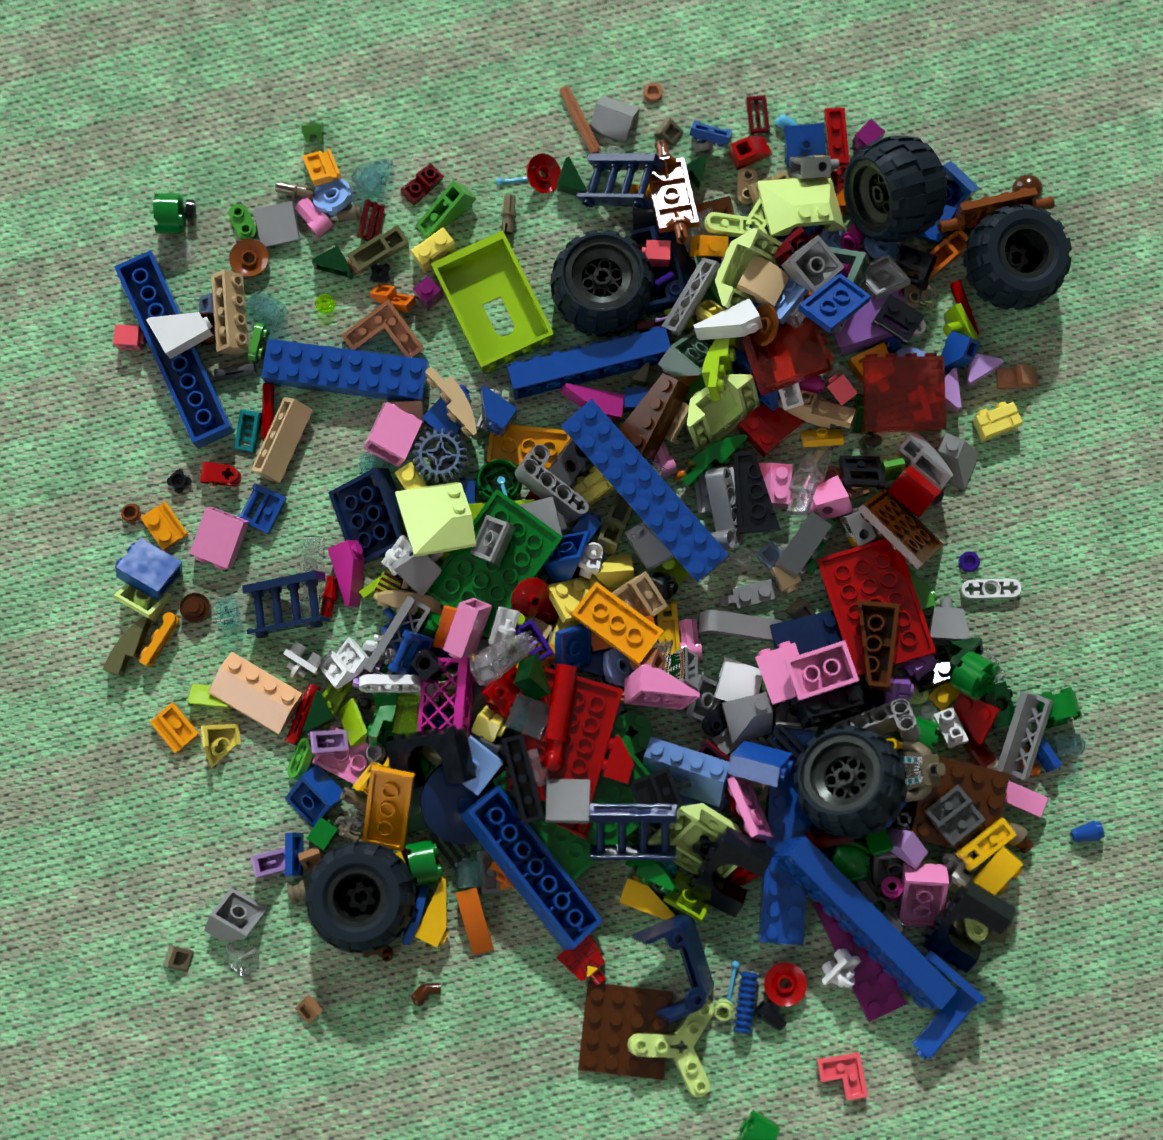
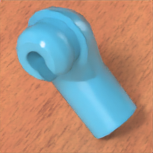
M780 115L775 120L778 128L797 125L795 120L786 115Z

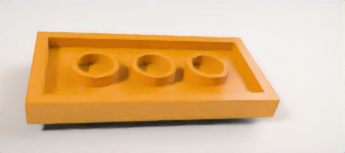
M511 425L503 437L499 434L495 436L490 433L486 462L490 464L493 459H506L518 467L526 454L536 445L541 444L546 446L550 452L549 459L543 466L548 469L570 437L564 430ZM565 463V468H566V470H568V464H567V463Z
M598 582L594 583L571 613L574 619L637 665H640L664 632Z
M376 765L372 766L362 842H372L389 849L404 851L415 773Z

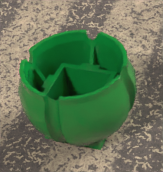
M493 459L490 464L485 463L479 469L476 477V487L478 491H481V497L487 502L493 494L488 481L505 473L512 486L506 492L508 497L514 501L519 496L523 485L515 477L517 466L506 459Z
M854 839L852 843L836 846L833 865L851 883L861 880L867 881L871 852L862 839Z

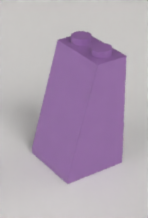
M898 291L891 293V295L906 303L903 294H898ZM890 294L877 300L871 297L866 305L846 320L841 332L833 331L842 357L893 337L892 334L881 327H875L871 324ZM883 316L882 319L892 324L896 328L900 329L904 333L907 332V330L903 329L899 325L895 324L894 322Z

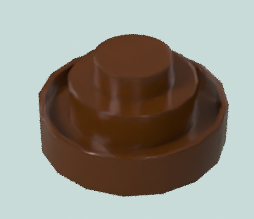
M190 593L182 599L180 613L185 620L191 623L203 622L211 613L210 601L200 593Z

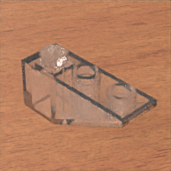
M526 631L469 654L471 673L479 686L496 680L534 650L536 645Z

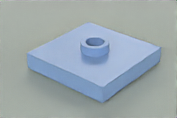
M470 736L468 742L477 778L462 784L478 796L504 761L474 737Z

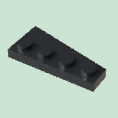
M735 452L734 466L739 534L781 531L755 452Z

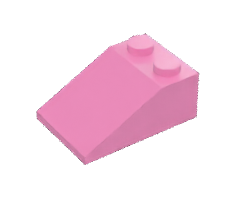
M759 463L773 508L788 509L791 497L793 464ZM729 464V468L735 467L734 464Z
M845 640L784 660L798 701L859 681Z
M647 664L639 666L624 679L625 704L683 710L700 697V693L662 669L653 668Z
M903 862L901 873L903 891L899 899L898 918L904 926H932L939 912L943 913L949 888L947 865L920 863L917 869H914L906 862Z

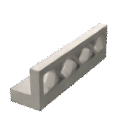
M703 257L661 326L662 328L666 327V331L672 336L679 338L715 278V274L721 265L717 261Z
M407 596L364 666V669L375 674H384L376 669L380 661L386 659L389 660L390 664L392 662L391 658L396 656L390 655L389 646L397 641L401 644L403 638L401 637L400 628L402 625L411 623L412 632L418 633L432 609L413 597ZM416 604L424 609L425 612L421 618L413 620L411 610ZM408 615H409L410 621L405 622V620L407 619V617H408ZM419 621V622L417 623L416 627L414 628V623H413V622ZM398 633L399 639L394 640L395 636ZM387 651L388 657L382 658ZM388 670L387 674L392 675L393 671Z
M1021 691L996 768L997 771L1010 773L1025 781L1029 780L1054 701L1035 693ZM1039 701L1045 703L1041 713H1038L1037 710ZM1036 721L1038 727L1036 732L1032 734L1030 727ZM1029 741L1031 749L1030 752L1026 753L1024 746ZM1021 761L1025 765L1023 774L1017 771Z

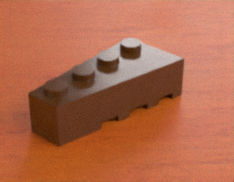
M662 373L619 429L641 455L653 461L690 388L683 382Z
M857 600L868 686L870 690L892 692L902 611L900 604Z

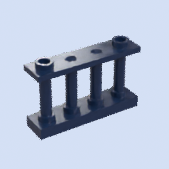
M656 153L588 154L587 161L594 169L588 193H577L576 195L583 202L584 206L591 208L594 206H629L639 209L653 207V202L646 196V191L652 172L663 170L665 165ZM604 170H611L604 193H596L601 173ZM627 170L621 194L612 193L618 172ZM644 170L638 193L629 194L635 172Z
M310 571L242 585L243 594H249L254 598L257 628L247 630V634L256 635V638H266L269 633L305 626L318 628L322 627L323 623L331 622L330 617L320 616L316 586H318V582L326 581L325 573ZM303 585L308 587L311 618L301 619L298 593L300 586ZM283 589L290 591L293 621L283 623L280 593H282ZM268 592L272 594L275 625L265 626L262 601L264 593Z
M590 804L589 822L596 823V845H590V860H660L663 862L676 860V845H670V823H677L676 804ZM606 822L618 823V845H605ZM626 823H639L640 845H627ZM648 823H661V845H648Z

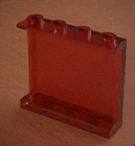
M799 306L783 325L779 323L778 333L771 344L759 346L754 342L751 334L741 337L761 396L833 370L830 363L834 361L831 350L825 349V346L828 345L824 333L820 334L819 332L823 328L798 310Z
M896 353L885 354V357H878V354H866L864 358L859 360V363H863L865 424L861 425V433L928 432L947 429L944 356H937V353H925L924 356H917V353H907L905 357H897Z

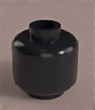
M655 572L650 576L664 600L671 599L677 593L678 584L673 575Z

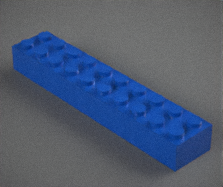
M150 250L114 266L192 443L199 449L235 433L197 346L195 345L170 359L146 321L149 317L182 314L153 252Z
M593 399L589 400L561 425L562 429L698 584L730 557L726 550Z
M786 729L805 750L809 747L807 743L815 736V731ZM780 732L779 735L800 755V751ZM775 737L772 739L783 751L789 752ZM792 756V761L796 764L797 760ZM793 769V772L789 773L786 780L782 781L778 787L769 785L766 818L774 838L768 841L764 840V844L774 848L771 863L762 876L758 941L803 946L807 889L796 884L792 879L794 876L789 871H784L777 864L778 860L774 857L790 838L804 837L807 832H810V819L803 813L798 804V794L794 789V773L797 770Z
M806 836L790 838L774 856L778 860L777 864L784 871H789L794 876L792 879L796 884L801 887L804 886L809 891L807 893L808 896L815 902H819L823 906V911L828 916L834 917L838 921V926L843 931L849 932L854 937L852 940L859 947H864L869 952L867 955L871 960L876 963L879 962L884 967L882 969L883 972L890 978H894L898 982V987L905 993H909L913 997L912 1001L918 1007L942 1010L957 992L953 985Z

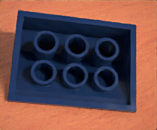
M375 467L328 492L345 541H359L363 549L364 564L385 557L387 550L393 547L401 535H405L408 538L395 496L397 489L389 468Z
M833 611L770 625L775 649H778V645L783 642L790 641L791 644L795 642L799 655L842 641ZM851 684V685H848V686H845V687H842V688H839V689H836V690L853 687L854 684ZM797 697L788 700L789 706L798 705L799 703Z

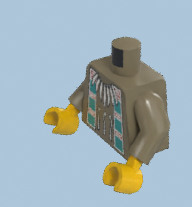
M895 738L887 739V741L894 742L895 750L902 749V751H899V757L903 761L907 773V778H905V783L907 784L905 802L925 799L934 787L940 785V776L946 772L945 765L939 763V756L931 754V750L921 742L905 740L899 742Z

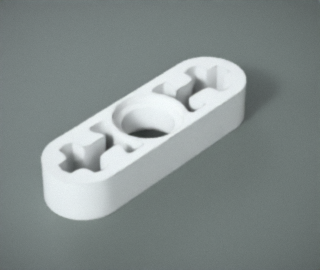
M1016 579L967 580L960 587L961 595L969 600L1014 598L1021 592V584ZM1010 583H1012V587H1016L1012 594L1010 590L1001 591V587H1008ZM969 584L971 585V588H979V584H981L980 591H974L972 592V595H970L968 591H965V588H967ZM993 584L996 588L995 594H988L985 591V586Z
M367 674L359 678V690L367 693H413L421 689V678L417 675Z

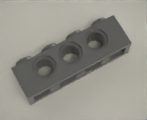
M571 438L548 468V471L570 488L576 484L578 473H583L589 465L587 463L589 458L583 452L582 456L577 454L576 448L579 447ZM565 463L571 466V472L566 470Z

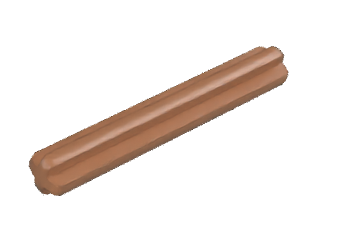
M568 85L561 87L560 94L589 152L600 153L601 148Z

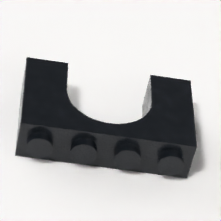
M456 725L444 727V731H439V728L426 730L425 734H422V730L409 733L410 736H405V733L392 736L393 740L385 742L391 769L415 773L413 790L423 786L425 781L420 763V754L422 748L428 746L437 752L442 761L447 785L465 783L477 778L465 727L456 728Z
M727 826L723 834L719 832L714 842L715 847L709 848L706 854V862L701 861L697 870L698 875L693 874L689 882V886H691L689 896L736 917L744 905L748 890L723 878L717 868L723 865H736L762 877L771 863L774 848Z
M971 880L965 887L962 885L959 887L955 895L956 898L954 900L950 899L944 908L945 911L937 914L932 926H927L923 933L925 939L922 945L965 973H968L978 962L982 947L960 934L953 923L960 919H973L1001 935L1011 924L1016 909Z

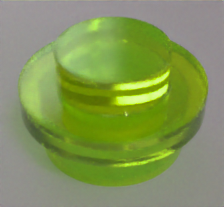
M321 294L315 301L317 310L323 314L332 312L336 305L334 298L329 294Z

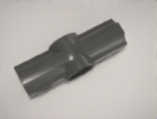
M868 877L867 881L861 880L853 884L873 905L876 901L882 903L883 909L881 913L900 933L906 928L891 909L889 902L882 897Z

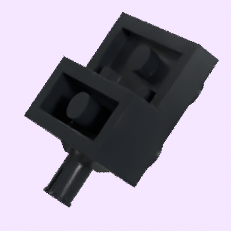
M669 767L628 782L636 804H676L677 810L683 806L680 790L692 787L691 783L682 786V784L690 782L689 778L676 782L672 777Z

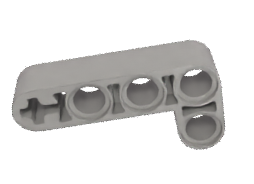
M536 445L526 454L515 471L516 479L541 499L553 496L556 509L561 515L570 521L578 520L588 511L587 501L543 467L549 459L550 452L546 446Z
M728 467L707 470L705 480L716 530L711 535L725 550L741 546L744 542V535L739 534L737 500L731 471Z
M707 610L699 613L698 634L709 633L710 636L720 634L773 642L770 625L783 621L720 610Z
M897 699L835 723L831 727L844 729L845 726H858L866 731H874L881 736L899 729L905 741H916L921 735L910 704L905 699Z

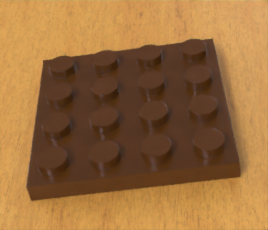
M885 487L863 503L857 510L866 522H870L875 527L876 532L880 536L885 537L890 542L891 547L895 551L900 552L905 557L906 562L910 566L919 569L944 544L911 511L888 494V489Z
M939 756V763L945 765L946 772L940 776L939 786L934 787L925 799L916 801L910 831L919 840L960 849L1001 818L1010 773ZM959 785L986 821L954 847H951L933 825L925 810L955 786Z
M588 982L578 1070L664 1080L666 1058L633 1055L628 1049V1040L637 1033H669L670 1022L658 1016L656 1011L672 1004L673 992L600 983L596 986L594 982Z

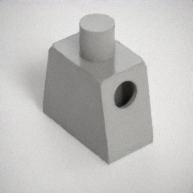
M411 550L391 565L394 571L422 597L441 573L442 569L436 561L444 553L440 552L414 557Z
M950 598L941 599L940 607H935L930 615L928 629L934 646L950 647V641L968 639L970 635L964 610L953 608L952 599Z

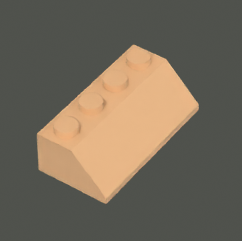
M232 651L220 666L208 691L212 696L278 735L285 728L302 701L301 692Z

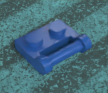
M694 120L689 136H693L697 141L708 140L712 141L714 145L724 146L728 145L732 129L727 128L725 130L701 124L700 121Z
M254 483L251 488L253 491L242 513L238 514L237 517L250 521L248 526L269 535L287 498ZM263 494L264 497L253 519L248 518L259 495Z
M405 629L402 634L403 640L388 669L404 675L419 676L410 662L420 650H430L435 639Z

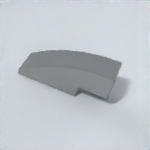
M915 431L909 434L898 450L912 461L910 465L938 490L942 491L953 477V473L942 457L918 432Z

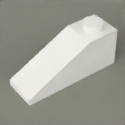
M746 299L693 325L698 340L744 337L763 328L760 315L750 299Z

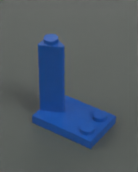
M930 950L925 953L924 957L939 972L942 971L958 985L959 989L912 1043L918 1048L915 1052L925 1061L927 1058L931 1059L973 1008L978 1003L981 1005L986 999Z

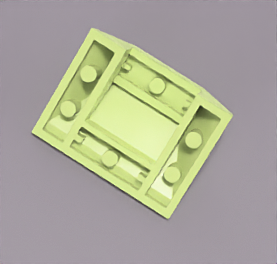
M831 175L830 177L792 178L757 182L770 236L789 235L794 227L824 225L826 232L845 229Z
M753 228L731 241L715 278L722 306L730 308L746 299H750L753 302L755 296L738 290L737 284L753 254L778 266L774 255L782 242L758 228Z
M726 374V377H723L725 390L721 392L720 401L712 402L708 387L696 392L690 399L687 427L696 453L722 440L737 428L740 421L760 406L754 377L751 374Z
M450 482L395 491L414 557L476 546L472 513L461 483Z
M703 803L681 806L677 810V823H670V845H676V860L671 861L690 873L698 875L697 870L701 861L706 862L707 859H703L698 852L695 853L692 846L697 844L701 835H707L713 842L719 832L723 834L727 826L740 833L742 832L737 824ZM661 828L648 840V845H661ZM723 865L718 867L717 870L723 878H726L738 866Z

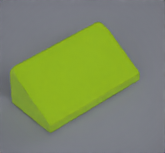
M192 684L187 701L188 704L231 708L228 704L208 693L211 685Z
M352 698L338 711L343 728L347 731V739L351 747L365 744L367 740L365 723L356 700Z

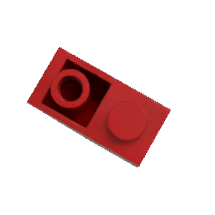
M747 136L731 143L728 154L736 170H739L771 156L772 152L764 137Z
M616 735L615 739L610 738L607 750L611 752L608 759L604 758L600 771L604 772L603 776L628 784L634 762L621 737Z

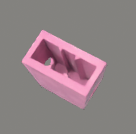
M838 475L811 488L809 493L812 500L801 504L805 516L817 511L819 517L824 520L854 512L849 495Z

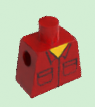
M591 934L574 949L564 950L556 957L581 982L589 976L594 984L598 986L606 979L599 969L605 964V961Z

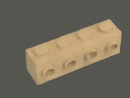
M222 270L211 275L216 352L237 356L248 351L243 274Z
M283 398L251 471L269 481L280 483L286 474L289 462L294 456L296 446L302 439V433L310 421L313 409L296 399Z

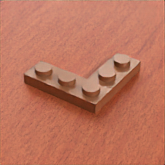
M389 299L341 335L351 350H357L383 329H386L405 357H415L425 349Z

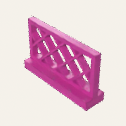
M468 657L460 659L439 658L442 663H446L444 664L446 668L452 663H458V671L453 676L446 671L445 674L449 680L442 687L436 681L434 684L438 687V690L432 696L427 693V687L431 683L424 681L422 678L417 731L422 730L423 734L424 728L428 724L432 728H437L432 720L441 714L446 722L439 727V731H442L448 725H456V728L465 727L467 737L469 738L476 660ZM430 660L425 664L426 669L429 668ZM453 682L456 686V693L450 697L445 692V689ZM442 693L447 698V701L439 707L434 699ZM432 703L437 711L428 717L425 709ZM451 703L454 707V714L448 719L443 710Z

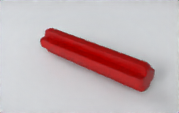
M960 281L953 282L950 288L956 304L961 303L978 335L979 330L962 283Z
M263 383L261 439L264 441L274 420L273 383Z

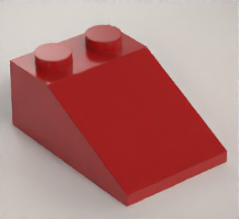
M763 403L739 422L737 430L741 434H746L748 436L746 440L765 458L806 421L784 411L781 407L772 411Z

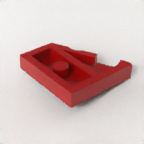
M961 692L953 706L956 714L977 744L983 745L1001 709L983 699L975 701Z

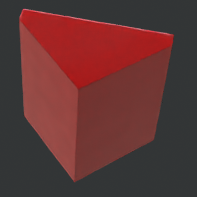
M910 465L903 470L887 493L920 518L945 490V487L942 491L938 490Z

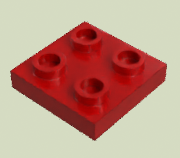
M507 662L481 692L487 699L486 705L494 713L500 714L507 723H512L532 700L514 685L518 669L512 662Z

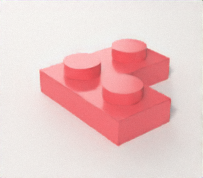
M860 1052L816 1059L821 1082L842 1079L846 1100L868 1097Z

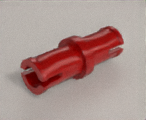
M335 576L326 577L325 590L321 594V599L323 600L320 616L330 617V619H332L334 603L338 599V596H336L338 581L337 578L334 579Z

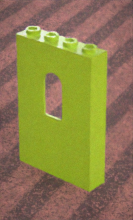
M503 230L431 263L432 271L482 373L485 371L488 373L492 372L502 363L510 364L516 360V357L522 354L527 356L533 353L534 349L539 346L543 348L552 344L554 332ZM501 297L514 324L512 333L507 336H500L495 332L483 307L484 304Z

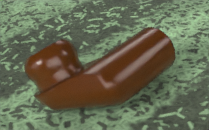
M385 946L379 950L364 953V956L377 954L383 958V961L389 962L393 959L394 951L390 946Z
M441 983L421 984L412 995L413 1004L415 1006H422L429 994H441Z

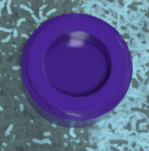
M968 551L959 557L958 565L961 570L970 573L979 567L980 559L976 553Z

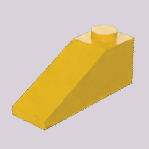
M634 875L632 879L627 878L619 899L620 903L664 920L675 916L648 885L640 882L641 878Z
M444 877L441 878L414 937L435 947H439L440 944L444 945L449 936V933L446 932L448 928L447 879Z

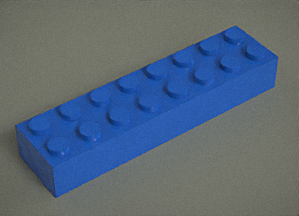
M653 327L643 333H640V331L633 332L623 338L616 336L603 343L596 341L591 343L590 346L583 348L576 346L571 348L570 351L563 353L562 351H555L550 356H535L526 362L515 361L510 366H507L514 399L517 400L561 389L566 383L577 385L638 370L646 362L650 366L658 365L671 346L666 327Z
M268 339L261 378L265 383H273V385L401 402L422 401L424 404L427 387L425 371L430 365L428 359Z
M500 786L487 791L459 815L563 950L574 949L603 922L602 918L528 823L523 824L522 820L518 819L515 805Z

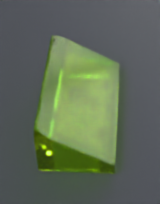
M404 693L398 695L392 730L393 734L405 733V736H410L409 733L417 731L420 696Z

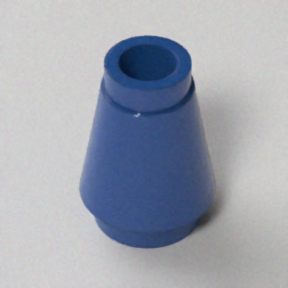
M1093 820L1071 830L1074 842L1100 841V838H1105L1100 821L1095 822Z

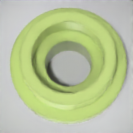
M726 999L716 1001L713 1007L714 1015L721 1021H727L734 1015V1005Z

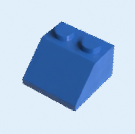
M950 161L943 165L947 182L946 205L958 209L959 204L969 200L979 187Z
M483 385L481 388V400L485 423L488 427L487 430L495 436L499 434L503 437L516 419L518 409Z
M589 530L563 535L564 539L544 565L552 582L566 581L572 578L591 533Z
M317 764L299 778L285 799L313 828L320 817L325 818L340 803V795L344 791Z

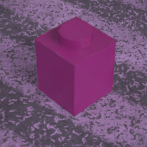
M870 119L855 134L852 143H854L856 150L859 151L875 140L882 139L885 130Z
M429 276L413 288L415 297L428 310L443 298L441 289Z

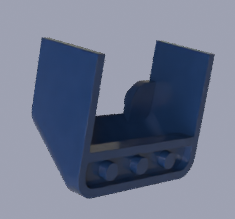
M658 225L631 230L629 238L637 244L645 243L646 240L671 241L670 248L678 280L670 281L666 285V298L650 301L646 308V316L663 313L664 310L674 306L696 269L694 257H689L690 239L684 244L682 237V244H678L675 231L659 233Z
M679 914L633 934V939L645 945L665 938L668 947L680 950L692 988L686 993L684 999L657 1010V1015L672 1023L702 1009L713 991L714 982L694 919L686 914Z

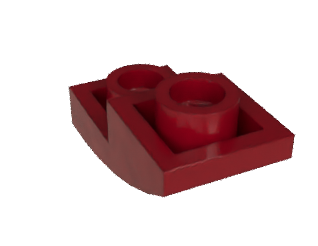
M430 163L417 172L416 178L403 186L400 193L414 206L444 179V176Z
M801 227L786 238L774 255L778 267L783 271L784 269L781 265L809 242L805 230Z

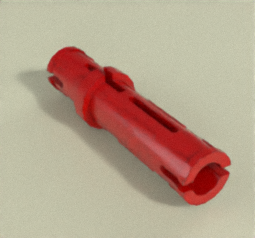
M312 683L308 684L309 686L297 714L290 722L292 725L285 739L286 742L296 746L302 734L315 692L321 690V687Z

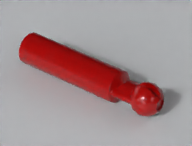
M556 664L545 735L547 740L546 752L542 758V766L547 771H558L563 763L561 754L563 743L566 742L577 672V667Z

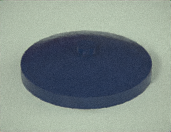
M442 764L434 769L427 777L420 795L421 814L428 828L436 836L450 843L469 844L479 841L459 815L487 791L496 787L492 780L497 775L495 774L477 796L462 783L447 785Z

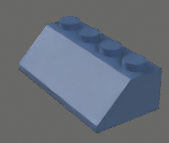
M651 737L643 758V765L651 774L669 767L672 777L676 782L687 778L690 780V782L682 784V786L691 783L692 787L680 790V795L720 808L728 786L727 778L731 777L728 774L730 762Z

